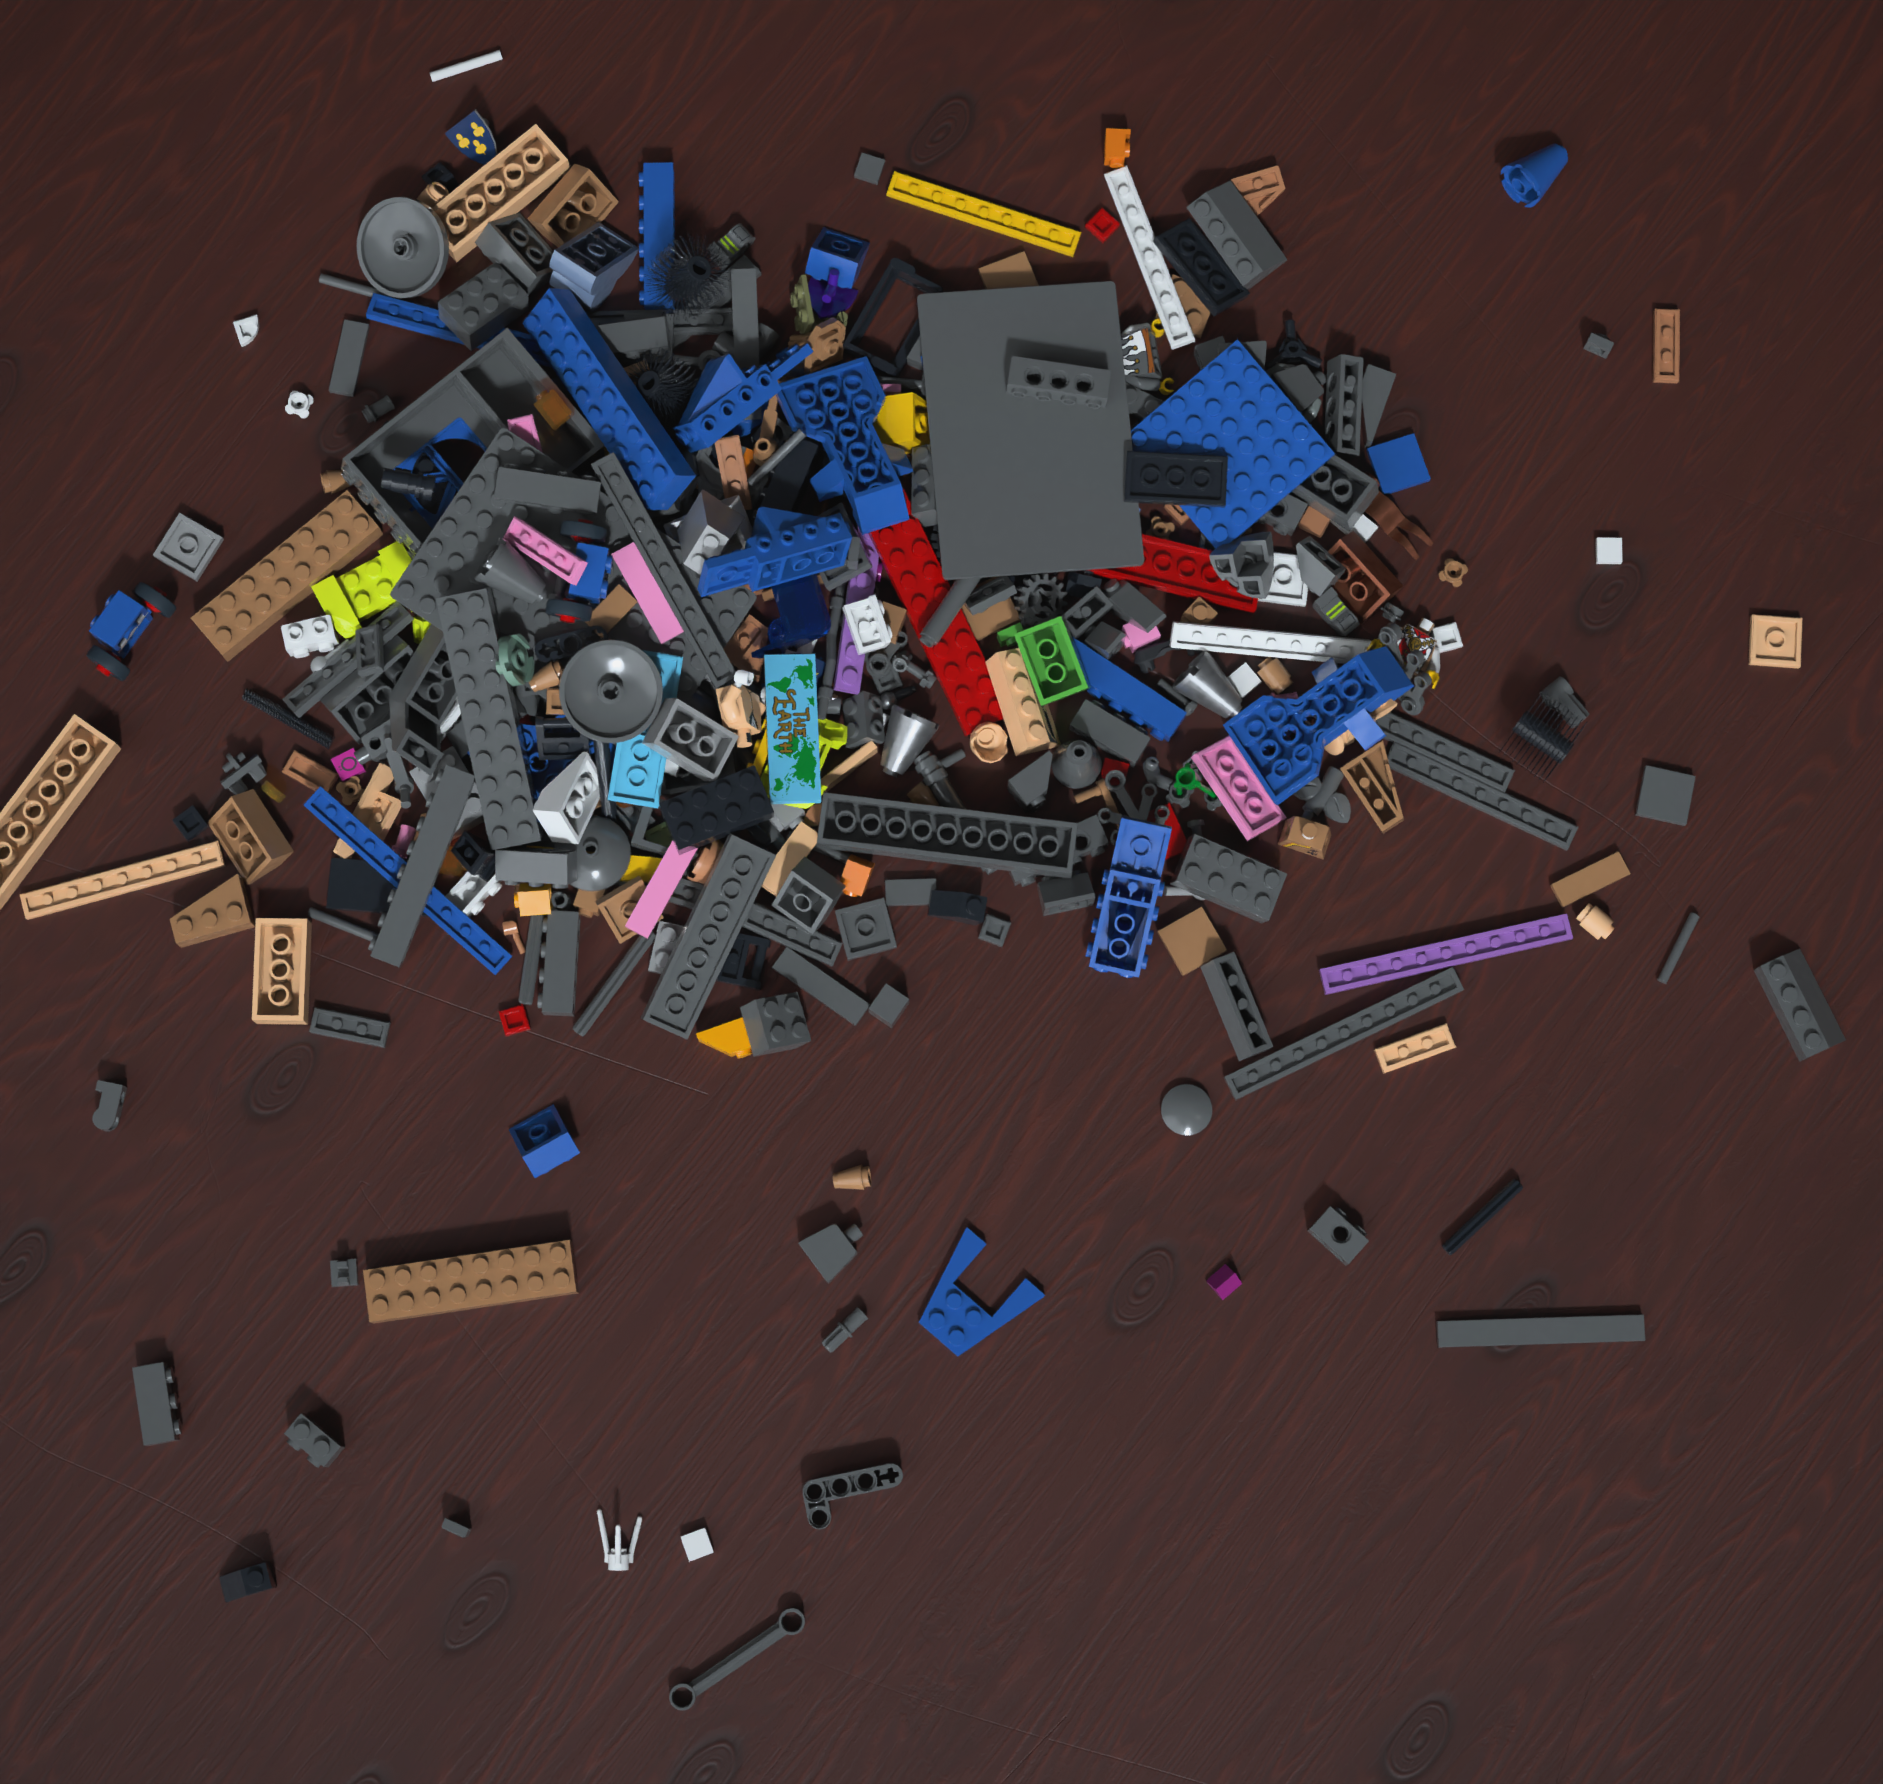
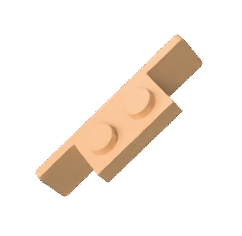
M379 763L377 769L372 774L367 788L361 795L353 815L384 841L401 809V801L386 794L394 777L390 767ZM341 838L337 840L333 850L334 853L343 859H351L355 852Z

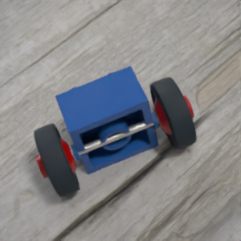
M584 519L562 521L560 535L573 539L576 542V555L588 562L577 585L570 584L569 595H566L567 599H548L546 613L559 617L560 621L575 623V621L587 622L591 620L592 607L581 604L576 600L600 604L601 598L606 599L608 581L604 579L606 573L611 574L613 556L609 555V548L590 545V543H605L607 529L594 525L592 521Z
M139 582L135 586L133 594L142 601L144 606L118 590L116 594H112L107 599L104 611L101 615H96L90 624L91 629L89 632L99 643L112 652L93 645L86 656L97 665L96 669L107 677L112 675L120 681H124L131 671L121 662L119 657L123 659L126 657L153 619L150 615L152 611L170 618L177 608L166 598L167 594L156 586L152 588L143 582Z

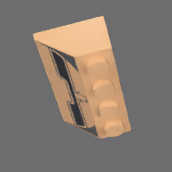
M1015 648L994 654L985 663L1015 755L1020 756L1059 747L1061 743L1048 704L1041 706L1020 649Z

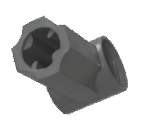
M1561 676L1540 691L1542 700L1544 699V702L1548 703L1547 706L1555 709L1558 713L1562 711L1560 714L1562 718L1567 713L1564 720L1568 721L1567 724L1569 726L1576 719L1571 726L1572 729L1582 719L1584 720L1590 715L1573 695L1572 687Z

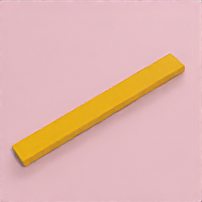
M894 171L886 193L888 197L1071 257L1075 254L1081 236L1079 231Z

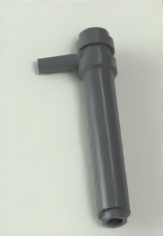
M981 578L956 579L920 633V641L928 647L937 645Z
M961 748L941 760L936 755H933L931 751H927L918 756L913 762L916 765L917 773L919 775L922 774L924 777V784L928 785L942 807L967 810L947 778L948 773L945 768L966 757ZM981 868V870H982L983 872L986 871L987 875H989V874H991V873H993V872H995V871L997 870V869Z

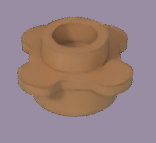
M1154 517L1151 520L1152 525L1150 529L1146 531V535L1169 540L1170 533L1175 529L1174 524L1171 522L1166 523L1160 517Z
M1452 558L1446 559L1444 562L1445 567L1439 573V579L1452 583L1454 587L1461 586V579L1468 572L1467 566L1454 561Z
M357 776L350 777V780L344 783L339 782L336 786V790L341 793L343 797L342 802L345 805H351L352 802L358 801L365 791L361 788L359 784L360 779Z

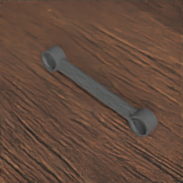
M789 1608L783 1611L777 1623L688 1684L680 1683L674 1686L669 1694L671 1705L677 1710H687L692 1707L698 1695L787 1634L795 1635L801 1632L805 1626L804 1614L796 1608ZM789 1612L799 1614L802 1619L801 1626L796 1631H788L784 1628L783 1617ZM680 1687L688 1688L693 1695L690 1704L684 1707L676 1705L673 1697L676 1689Z

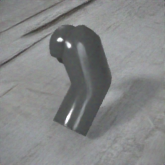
M1148 757L1143 763L1146 780L1150 784L1169 791L1173 779L1161 774L1158 766L1159 761L1156 757Z

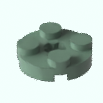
M520 634L500 637L498 641L499 659L496 660L497 672L500 675L503 674L512 686L526 684L525 682H530L534 674L533 656L528 657L526 650L530 648L528 641Z

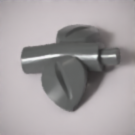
M1329 766L1322 781L1316 777L1293 794L1297 798L1307 801L1302 807L1304 810L1302 818L1311 820L1312 817H1318L1323 810L1329 819L1339 823H1348L1351 814L1349 800L1342 793L1336 792L1344 777L1341 771Z

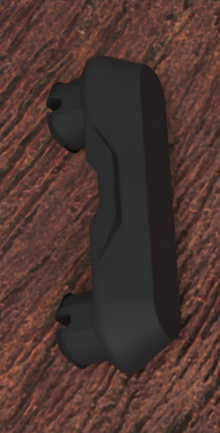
M1170 638L1137 649L1134 663L1139 664L1140 672L1148 673V668L1150 671L1156 668L1153 661L1155 658L1164 656L1166 652L1173 649L1181 650L1182 648H1171ZM1186 649L1187 655L1191 657L1195 656V652L1199 655L1203 651Z

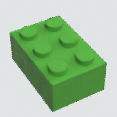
M1064 616L1054 618L1014 634L1041 706L1091 688Z

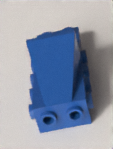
M808 343L801 346L795 344L790 348L785 347L775 355L777 359L771 363L768 361L757 367L753 364L747 369L745 367L740 369L730 354L708 361L679 423L673 427L679 443L686 446L690 453L709 448L781 391L782 387L777 380L814 352Z
M760 507L757 510L752 534L746 541L745 549H736L729 554L712 556L704 560L697 589L701 597L746 584L754 592L844 566L852 540L850 526L846 521L844 522L840 513L827 517H818Z
M1125 816L1121 817L1110 870L1105 869L1102 884L1106 885L1105 893H1099L1096 908L1101 909L1099 919L1094 918L1091 933H1095L1094 943L1088 942L1085 956L1090 958L1089 967H1092L1094 970L1099 972H1115L1127 978H1139L1140 970L1146 969L1149 955L1144 954L1146 945H1151L1154 930H1150L1151 921H1157L1160 906L1155 905L1157 896L1162 897L1165 882L1161 881V875L1172 831L1171 826Z

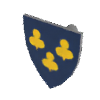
M476 110L445 133L464 155L482 165H486L498 155L494 137L489 129V121L482 118Z

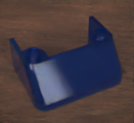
M816 574L771 586L780 618L772 621L768 627V637L771 644L752 652L751 655L752 658H764V655L785 654L786 650L793 651L825 636L830 631L831 620Z

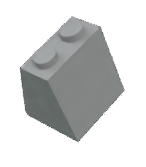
M702 489L678 528L683 564L701 575L704 560L712 556H722L745 516Z

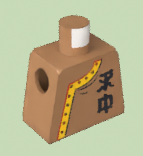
M1293 816L1285 820L1278 845L1324 859L1331 838L1330 827L1299 816Z

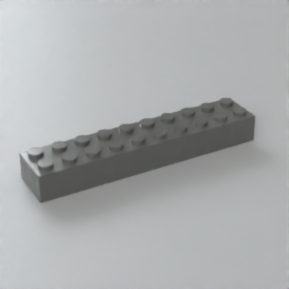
M486 587L436 598L490 849L496 850L541 841L545 835L543 826L533 812L537 798L513 688L504 675H500L496 670V660L499 659L498 641L501 637L491 588Z
M823 793L817 844L819 848L1072 878L1078 823Z

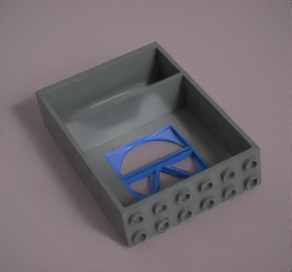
M506 328L342 459L341 470L343 472L341 475L350 486L354 484L359 490L357 494L366 505L370 503L376 510L374 514L382 524L387 523L391 527V534L399 544L403 542L408 547L407 553L413 559L452 502L456 490L459 491L464 484L434 449L433 444L446 439H464L477 444L486 451L501 428L509 430L507 420L532 414L542 452L575 475L600 457L605 446L594 429L511 331ZM425 453L441 471L430 473V475L436 476L435 483L449 481L437 514H432L424 509L413 494H403L381 488L384 469L395 470L398 467L413 470L419 456Z

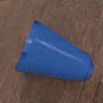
M1551 144L1504 166L1501 170V174L1504 173L1502 185L1507 194L1517 203L1520 201L1526 203L1524 207L1531 208L1535 206L1567 164L1568 153L1566 149L1561 145Z

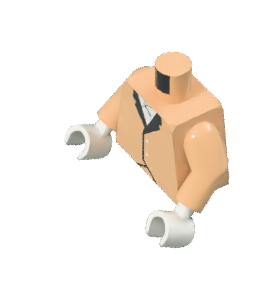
M745 670L736 671L734 684L716 689L723 727L739 736L737 739V746L739 748H746L752 745L751 735L761 732V716L766 711L765 687L761 690L760 700L757 694L743 686H750L754 678L753 673Z

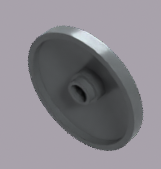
M393 197L383 200L366 214L360 225L357 236L359 264L367 280L377 290L388 296L411 298L422 295L437 284L445 271L449 256V242L446 229L437 213L420 200L409 197Z
M600 640L584 646L569 659L560 677L559 699L566 718L579 733L598 742L619 743L638 736L652 724L662 702V681L656 665L640 648L621 640Z

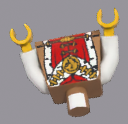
M1421 618L1416 628L1410 624H1406L1403 628L1400 627L1402 638L1397 644L1405 667L1408 663L1407 655L1417 649L1423 653L1424 661L1417 667L1412 679L1425 672L1430 675L1433 684L1432 689H1434L1439 680L1440 651L1435 647L1437 640L1429 636L1434 624L1425 618ZM1378 637L1372 640L1366 650L1378 649L1387 645L1383 644Z

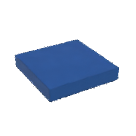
M1414 433L1369 447L1366 450L1376 479L1380 483L1379 488L1384 495L1429 482L1431 479Z

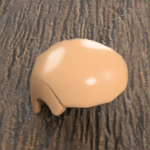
M985 722L977 725L971 733L970 747L972 752L981 761L994 763L1000 761L1007 754L1008 736L1000 725Z

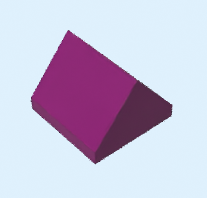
M1226 1264L1206 1280L1222 1300L1242 1284L1236 1273Z

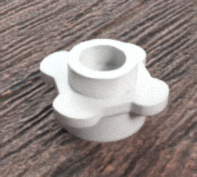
M292 391L285 410L288 414L294 413L301 418H307L309 416V407L313 404L314 399L311 395Z

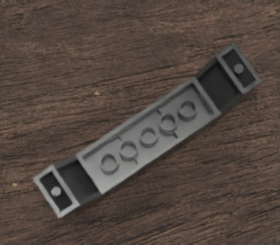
M432 624L389 695L392 750L430 776L444 755L441 752L440 725L457 698L443 631Z

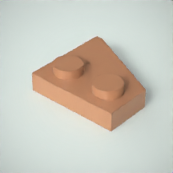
M1278 165L1231 179L1256 216L1263 212L1286 189Z
M749 614L729 640L724 651L732 666L737 670L753 673V682L758 684L761 678L760 675L770 629Z

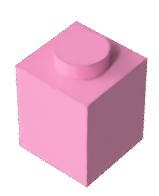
M1130 623L1122 627V632L1126 635L1124 647H1129L1132 653L1136 652L1139 648L1158 642L1161 637L1157 626L1148 633Z

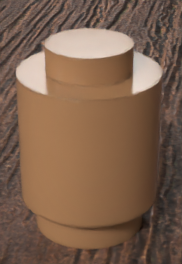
M1268 657L1258 665L1261 669L1257 672L1269 689L1271 691L1274 690L1277 695L1294 683L1290 679L1291 674L1277 657L1273 660L1271 657Z

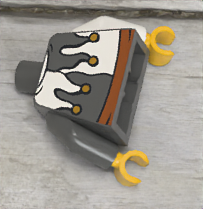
M1155 319L1151 325L1149 323L1128 326L1121 334L1126 383L1140 390H1160L1163 395H1170L1174 390L1166 389L1165 383L1173 384L1174 380L1172 378H1166L1162 382L1159 380L1162 378L1156 338L1161 337L1165 332L1164 329L1158 330L1155 328V326L1161 325L1160 319Z

